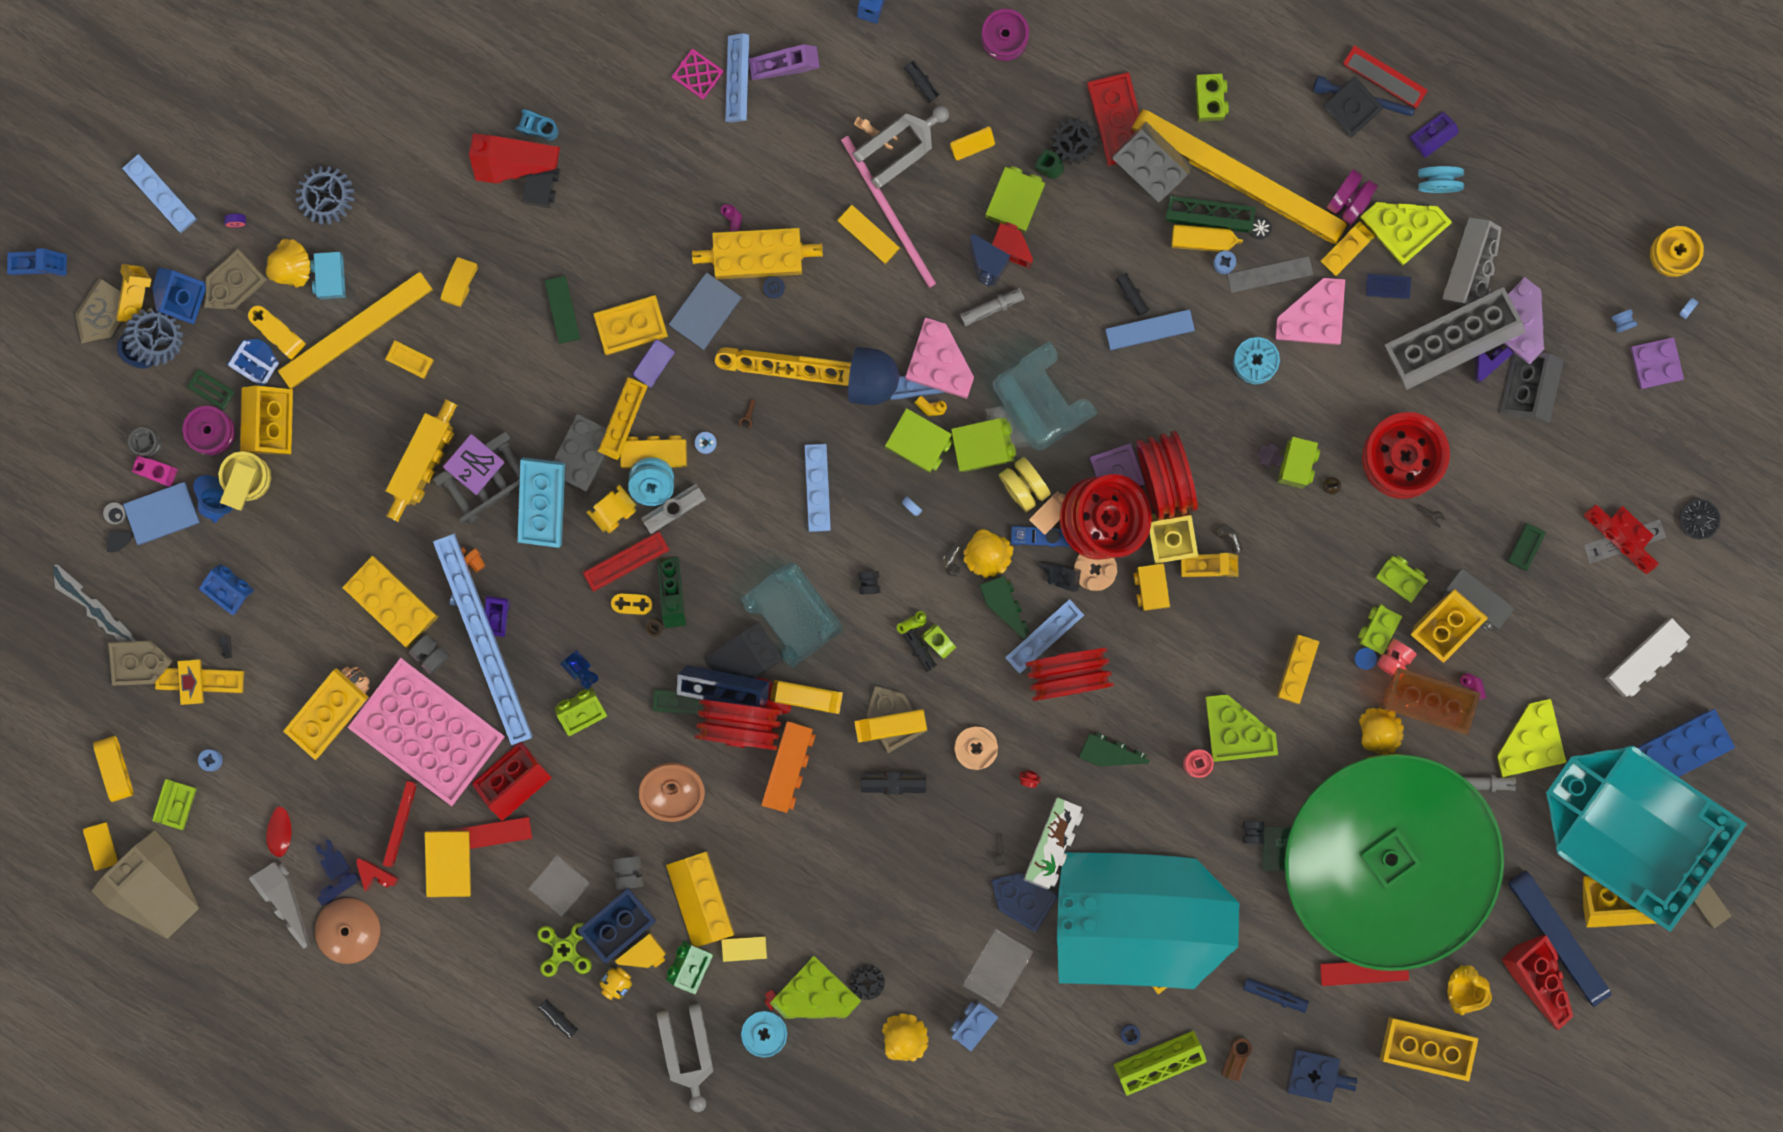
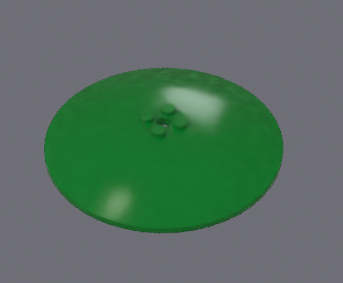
M1386 754L1368 757L1341 768L1325 779L1309 795L1296 815L1289 832L1285 852V877L1289 896L1298 917L1311 935L1327 950L1350 963L1365 968L1385 971L1409 970L1432 964L1452 954L1468 942L1481 928L1494 907L1500 891L1504 869V850L1497 821L1492 810L1477 789L1463 776L1439 762L1406 754ZM1390 853L1397 856L1396 862L1393 864L1385 862L1386 856Z

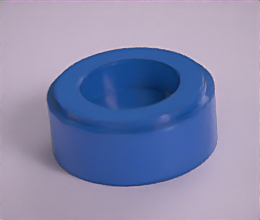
M1362 648L1356 652L1354 662L1358 668L1368 670L1375 666L1377 656L1372 649Z

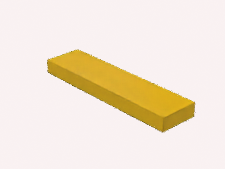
M629 377L626 379L597 452L616 460L619 459L648 387L647 385Z
M167 668L155 682V689L180 690L178 668ZM202 669L203 691L243 693L244 671Z

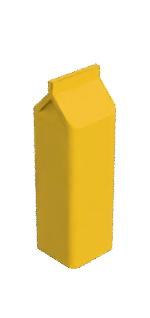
M1174 225L1171 248L1222 252L1229 251L1236 244H1241L1243 240L1238 239L1230 229Z
M774 680L770 701L839 714L843 693Z
M924 709L855 721L858 743L927 731Z

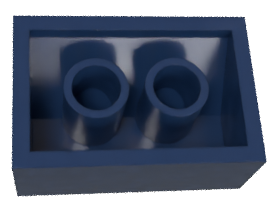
M972 233L969 249L976 276L979 277L978 281L988 287L990 285L996 286L1008 266L1010 255Z
M627 888L577 931L606 964L656 922V918L644 903Z

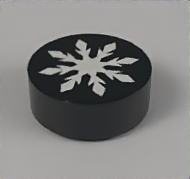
M1264 217L1254 219L1251 235L1258 240L1267 238L1272 231L1270 221Z

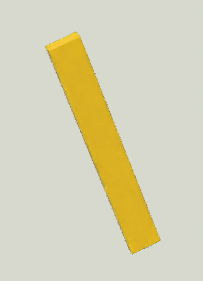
M421 272L417 273L278 370L279 374L288 387L293 389L433 291L432 287Z

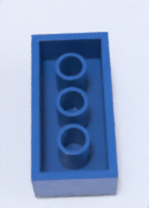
M1708 709L1636 746V748L1680 777L1729 752L1735 746L1716 710Z

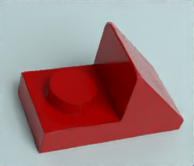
M358 858L356 862L365 892L370 889L375 878H378L377 883L387 888L390 885L396 886L400 879L363 858Z

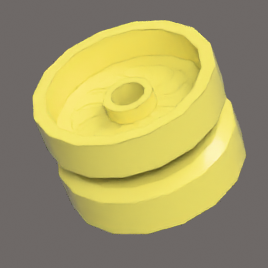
M245 451L235 452L226 457L218 473L219 482L224 491L234 465L237 462L258 470L246 501L257 500L267 492L272 478L270 468L263 459Z
M1023 456L1014 463L1019 477L1009 468L1001 472L999 477L1013 500L1027 513L1035 507V500L1030 494L1031 492L1040 501L1045 500L1051 493L1034 467Z

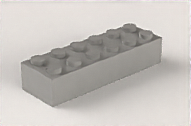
M1503 287L1385 344V347L1403 385L1408 390L1524 334L1525 329L1519 314Z

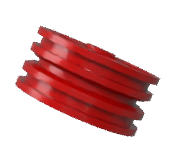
M1414 412L1397 413L1384 419L1368 435L1362 450V466L1369 482L1379 492L1397 499L1415 498L1426 493L1442 479L1450 460L1449 443L1441 427L1429 417ZM1403 431L1405 437L1403 439L1398 438L1397 432ZM1419 438H1423L1426 443L1424 446H1421L1418 443ZM1382 445H1386L1389 449L1387 453L1381 451ZM1401 453L1408 454L1407 461L1400 460ZM1424 459L1429 460V467H1424L1422 465V461ZM1387 466H1391L1393 468L1392 474H1387L1385 472V468ZM1410 473L1414 479L1407 481L1406 474Z
M1171 431L1168 437L1165 433L1160 434L1158 443L1152 436L1147 438L1146 443L1142 439L1137 440L1140 467L1156 518L1159 521L1163 520L1165 514L1169 518L1174 517L1175 508L1181 514L1187 513V508H1190L1191 511H1196L1198 504L1195 486L1187 456L1177 431Z
M1118 474L1103 475L1079 481L1065 495L1060 510V525L1067 543L1081 556L1093 560L1124 557L1134 553L1147 539L1152 523L1151 506L1143 489L1132 479ZM1113 495L1116 496L1117 502L1112 500ZM1113 536L1117 537L1115 541L1112 539Z
M1107 647L1081 652L1061 653L1054 657L1025 662V666L1031 668V673H1027L1028 678L1036 679V683L1029 686L1030 691L1035 690L1036 695L1031 697L1032 702L1114 687V682L1109 683L1108 676H1112V671L1103 670V666L1110 663L1109 658L1105 659L1104 653L1108 652Z
M700 699L699 704H703V711L698 710V715L705 718L704 722L696 723V728H700L699 735L695 734L694 739L726 743L727 746L741 748L749 746L777 750V746H774L773 743L774 739H779V735L772 732V728L780 727L781 722L777 721V715H782V711Z

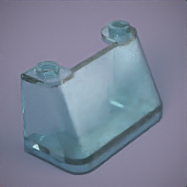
M792 562L776 570L741 598L744 608L749 613H761L783 642L785 648L782 650V658L792 669L843 631L840 621L802 570Z

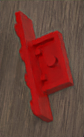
M1596 504L1584 513V517L1610 540L1622 554L1626 555L1638 569L1648 574L1658 566L1659 563L1644 550L1654 535L1624 506L1620 507L1611 518Z

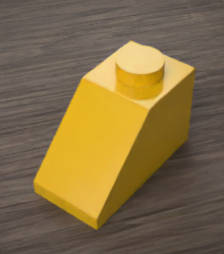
M650 933L615 960L618 965L649 968L653 965L656 968L665 961L663 956L667 953L652 933Z

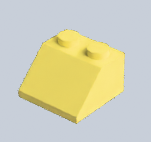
M1187 508V513L1185 514L1175 510V515L1171 518L1165 514L1164 519L1160 521L1156 518L1155 514H1152L1150 537L1155 564L1198 556L1190 508Z

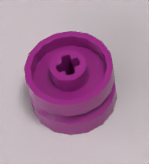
M1000 9L994 11L986 18L982 27L981 42L984 50L990 57L997 61H1011L1018 58L1027 47L1029 27L1026 19L1020 13L1013 9ZM1002 33H1007L1008 37H1003Z
M1354 168L1326 207L1332 213L1337 214L1344 205L1348 206L1342 214V219L1352 225L1359 214L1363 213L1372 200L1371 196L1378 187L1376 183L1369 179L1364 182L1360 189L1357 188L1362 180V174Z
M201 406L191 411L185 418L182 429L184 440L189 447L201 454L210 456L219 455L228 450L234 442L236 434L235 425L230 416L212 406ZM207 428L211 429V433H206Z

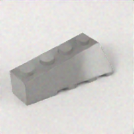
M1469 217L1447 286L1444 290L1443 300L1461 308L1491 293L1488 285L1490 275L1494 276L1493 257L1497 256L1502 227L1490 220Z

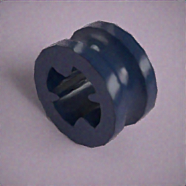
M1133 1024L1125 1025L1120 1033L1121 1039L1127 1045L1136 1044L1141 1036L1139 1029ZM1129 1029H1134L1136 1038H1132L1131 1041L1127 1040L1125 1032L1127 1030L1129 1032Z

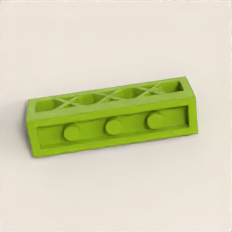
M1193 1030L1113 1065L1125 1094L1128 1096L1206 1063L1207 1060ZM1199 1053L1200 1057L1189 1060L1190 1056ZM1178 1063L1176 1067L1168 1068L1170 1064ZM1151 1072H1158L1155 1076H1148ZM1138 1080L1136 1084L1129 1087L1126 1084L1130 1081Z

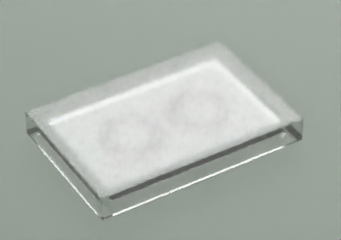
M995 929L963 986L1001 1008L1034 951Z

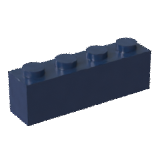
M686 665L678 674L677 695L763 708L768 702L769 681Z

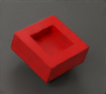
M772 988L765 993L766 999L764 1000L771 1011L775 1008L770 1002L777 996Z

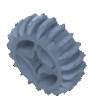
M319 166V173L311 169L312 176L309 177L307 174H304L303 176L307 181H299V185L303 189H296V192L302 196L297 197L296 201L302 203L298 208L305 210L303 214L305 217L311 215L310 220L312 222H315L318 218L319 224L323 225L326 218L327 223L331 225L333 217L337 222H340L339 214H342L344 217L347 216V213L344 211L345 208L352 210L348 202H354L355 199L349 195L354 194L355 190L349 188L352 182L350 180L345 181L347 175L342 174L340 176L339 169H336L332 174L331 166L327 167L326 172L322 166ZM330 179L322 187L314 185L320 180ZM336 182L340 184L342 189L341 199L334 195L336 188L334 185ZM309 192L317 196L315 209L310 205ZM318 192L328 193L333 199L326 197L323 199ZM329 204L338 205L331 211L321 212Z
M149 308L147 313L142 309L139 315L133 314L132 320H128L126 323L128 327H125L123 331L126 334L123 341L128 342L126 349L133 350L130 354L131 357L138 355L137 361L141 362L144 359L146 366L151 361L154 366H158L159 362L164 365L168 360L172 361L175 358L174 354L180 352L178 347H181L183 341L180 340L183 337V333L177 332L181 327L180 325H174L176 318L169 319V315H162L158 311L154 313L152 308ZM152 323L150 328H138L142 324ZM153 331H154L153 335H154V339H155L154 343H153V339H152V335H151ZM156 346H169L165 350L154 351Z

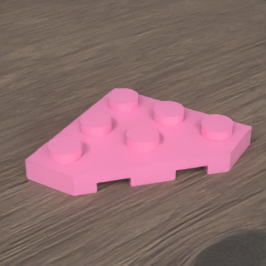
M1323 278L1277 318L1275 340L1340 345L1345 280Z
M925 318L905 380L968 399L974 376L945 323Z

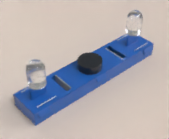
M1012 526L1011 544L1070 547L1062 533V529L1052 527L1044 535L1035 527ZM1032 530H1035L1034 543H1032Z

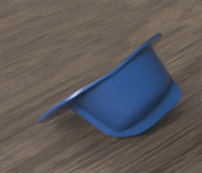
M203 475L194 481L193 488L198 499V510L202 516L211 519L212 523H216L225 514L233 510L232 507L220 503L224 490L218 478Z

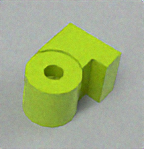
M935 623L920 636L943 659L957 648Z

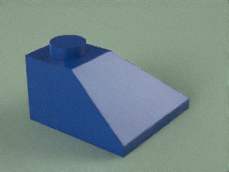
M159 267L152 286L156 311L194 325L206 290V283L176 271Z

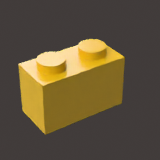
M1164 564L1136 568L1137 572L1133 573L1135 586L1139 585L1140 594H1136L1138 607H1142V611L1169 608L1170 603Z

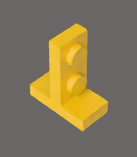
M1360 221L1321 262L1337 276L1375 235Z
M121 265L120 272L123 276L116 315L117 321L127 322L132 320L133 314L139 315L140 310H142L145 288L150 287L151 278L143 266Z
M1220 553L1181 559L1182 577H1238V555Z

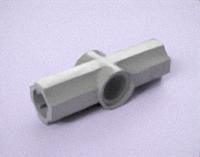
M694 484L674 498L667 500L663 505L641 519L650 534H653L673 520L680 518L684 513L705 501L706 498L697 484ZM672 503H676L680 507L679 512L675 515L668 513V507Z

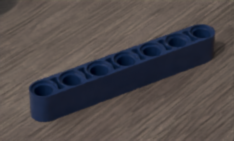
M1525 870L1508 882L1509 887L1541 934L1547 935L1557 952L1559 960L1588 1002L1595 1007L1612 995L1611 991L1528 871Z

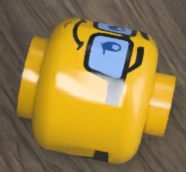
M618 966L616 969L609 968L599 982L603 989L601 993L610 1000L613 997L622 999L632 986L631 975Z

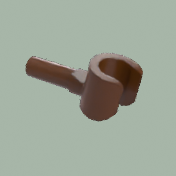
M750 400L745 417L739 421L740 427L744 419L750 422L748 429L752 427L753 421L751 417L756 400Z

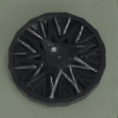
M1698 499L1689 502L1683 507L1680 512L1679 521L1686 535L1693 539L1702 540L1716 533L1720 526L1721 518L1714 504L1708 500Z

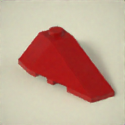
M473 134L469 157L476 181L497 184L503 182V180L517 179L520 176L556 169L560 147L491 135Z
M1541 935L1516 945L1501 960L1511 976L1556 1030H1559L1573 1017L1568 993L1564 991L1562 983L1563 974L1562 971H1559L1557 964L1559 959L1557 952L1547 935Z

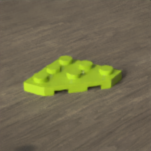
M1229 695L1205 697L1213 762L1278 755L1276 733Z
M813 956L770 1004L785 1019L846 1018L858 1006L861 1000Z

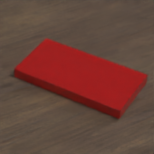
M1129 72L1087 82L1108 166L1118 164L1112 157L1116 150L1134 133L1132 126L1140 114Z

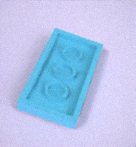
M524 457L520 460L518 543L557 548L562 546L564 462Z

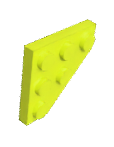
M1376 202L1360 216V219L1402 266L1452 223L1438 206H1416L1412 204Z
M1551 699L1530 703L1525 708L1521 718L1496 756L1501 777L1566 763Z

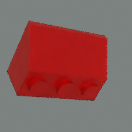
M519 742L478 777L472 785L488 808L503 821L552 777L523 742Z

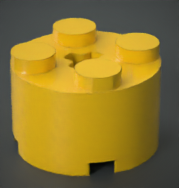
M621 485L616 487L617 493L612 490L593 507L595 509L594 512L590 509L586 512L602 532L607 531L611 533L619 526L617 521L622 517L628 519L636 512L634 508L636 503Z

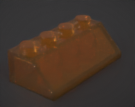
M1397 668L1385 689L1380 709L1468 735L1481 693Z

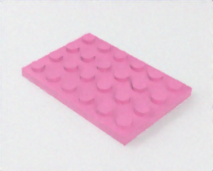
M402 658L398 660L348 726L351 731L450 806L456 803L505 738L502 733Z

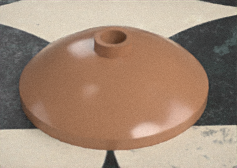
M665 763L652 768L645 774L639 786V799L644 810L652 817L666 822H676L689 818L699 810L705 796L704 784L699 774L692 768L680 763Z
M342 898L331 902L320 912L315 924V939L320 950L329 959L343 964L356 963L367 958L378 945L381 934L380 922L375 911L367 903L355 898ZM344 927L349 929V934L347 936L342 934V929Z

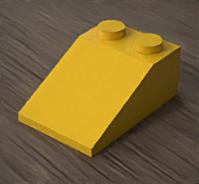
M1454 589L1414 625L1411 636L1444 663L1488 617Z

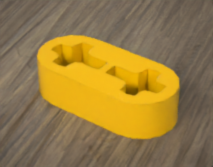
M617 594L612 598L611 606L617 613L646 615L652 610L653 602L645 595ZM621 597H623L625 602H631L630 606H623V610H619V606L615 605V602L619 601ZM641 599H645V602L649 603V607H645L644 611H641L640 607L633 606L634 602L640 603Z

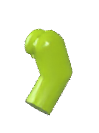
M923 611L916 612L915 616L899 623L897 631L904 634L911 629L924 626L927 622L926 613Z

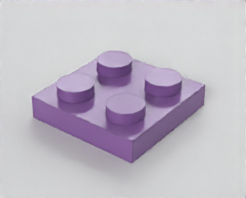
M1674 337L1630 348L1640 390L1684 380Z

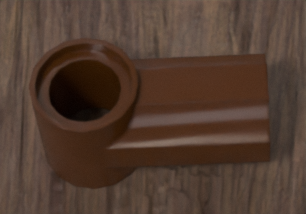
M1236 1036L1232 1039L1231 1048L1221 1073L1222 1076L1234 1081H1240L1248 1056L1252 1052V1045L1244 1036ZM1239 1042L1247 1044V1048L1243 1052L1236 1051V1045Z

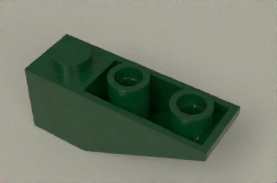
M679 557L657 559L664 627L686 626Z
M1005 576L981 584L980 589L986 606L1022 639H1026V633H1029L1025 620H1020L1018 613L1022 611L1018 600L1013 601L1011 592H1014L1010 579L1006 580Z
M1096 731L1094 735L1088 734L1078 758L1096 766L1148 764L1150 761L1146 759L1147 754L1136 749L1132 753L1126 750L1127 745L1116 740L1112 744L1106 741L1107 736Z

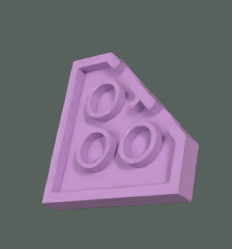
M1524 277L1508 296L1523 322L1525 333L1503 344L1528 364H1531L1545 349L1542 291Z

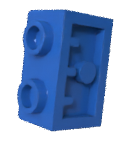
M219 564L209 572L199 588L200 591L232 616L238 612L246 598L254 591L246 581L238 578L232 573L231 569L222 564Z

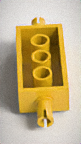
M799 228L712 233L713 248L711 250H692L693 264L712 263L717 280L802 275L803 257H823L822 243L804 245L802 242L800 243Z
M445 399L437 417L424 414L386 489V492L394 495L393 498H395L386 515L387 517L399 522L406 505L412 504L415 506L416 502L420 503L425 494L423 489L426 483L430 484L435 475L433 469L436 463H441L445 455L442 451L446 444L450 445L455 435L453 433L454 428L450 426L449 421L458 405Z

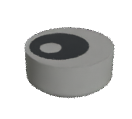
M110 503L103 511L104 519L114 525L121 524L127 515L124 506L119 503Z

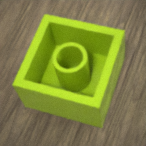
M1296 437L1290 438L1287 441L1277 482L1301 489L1312 483L1315 474L1312 466L1318 461L1320 449H1317L1318 443Z

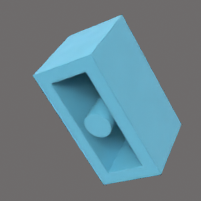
M341 252L314 254V260H311V271L315 273V281H312L313 294H316L320 300L346 298L343 254Z

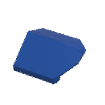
M248 339L241 341L226 365L258 386H265L279 363L268 344L260 339Z

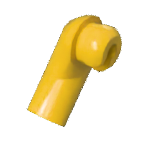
M922 396L914 402L929 417L940 416L947 409L944 401L929 403Z

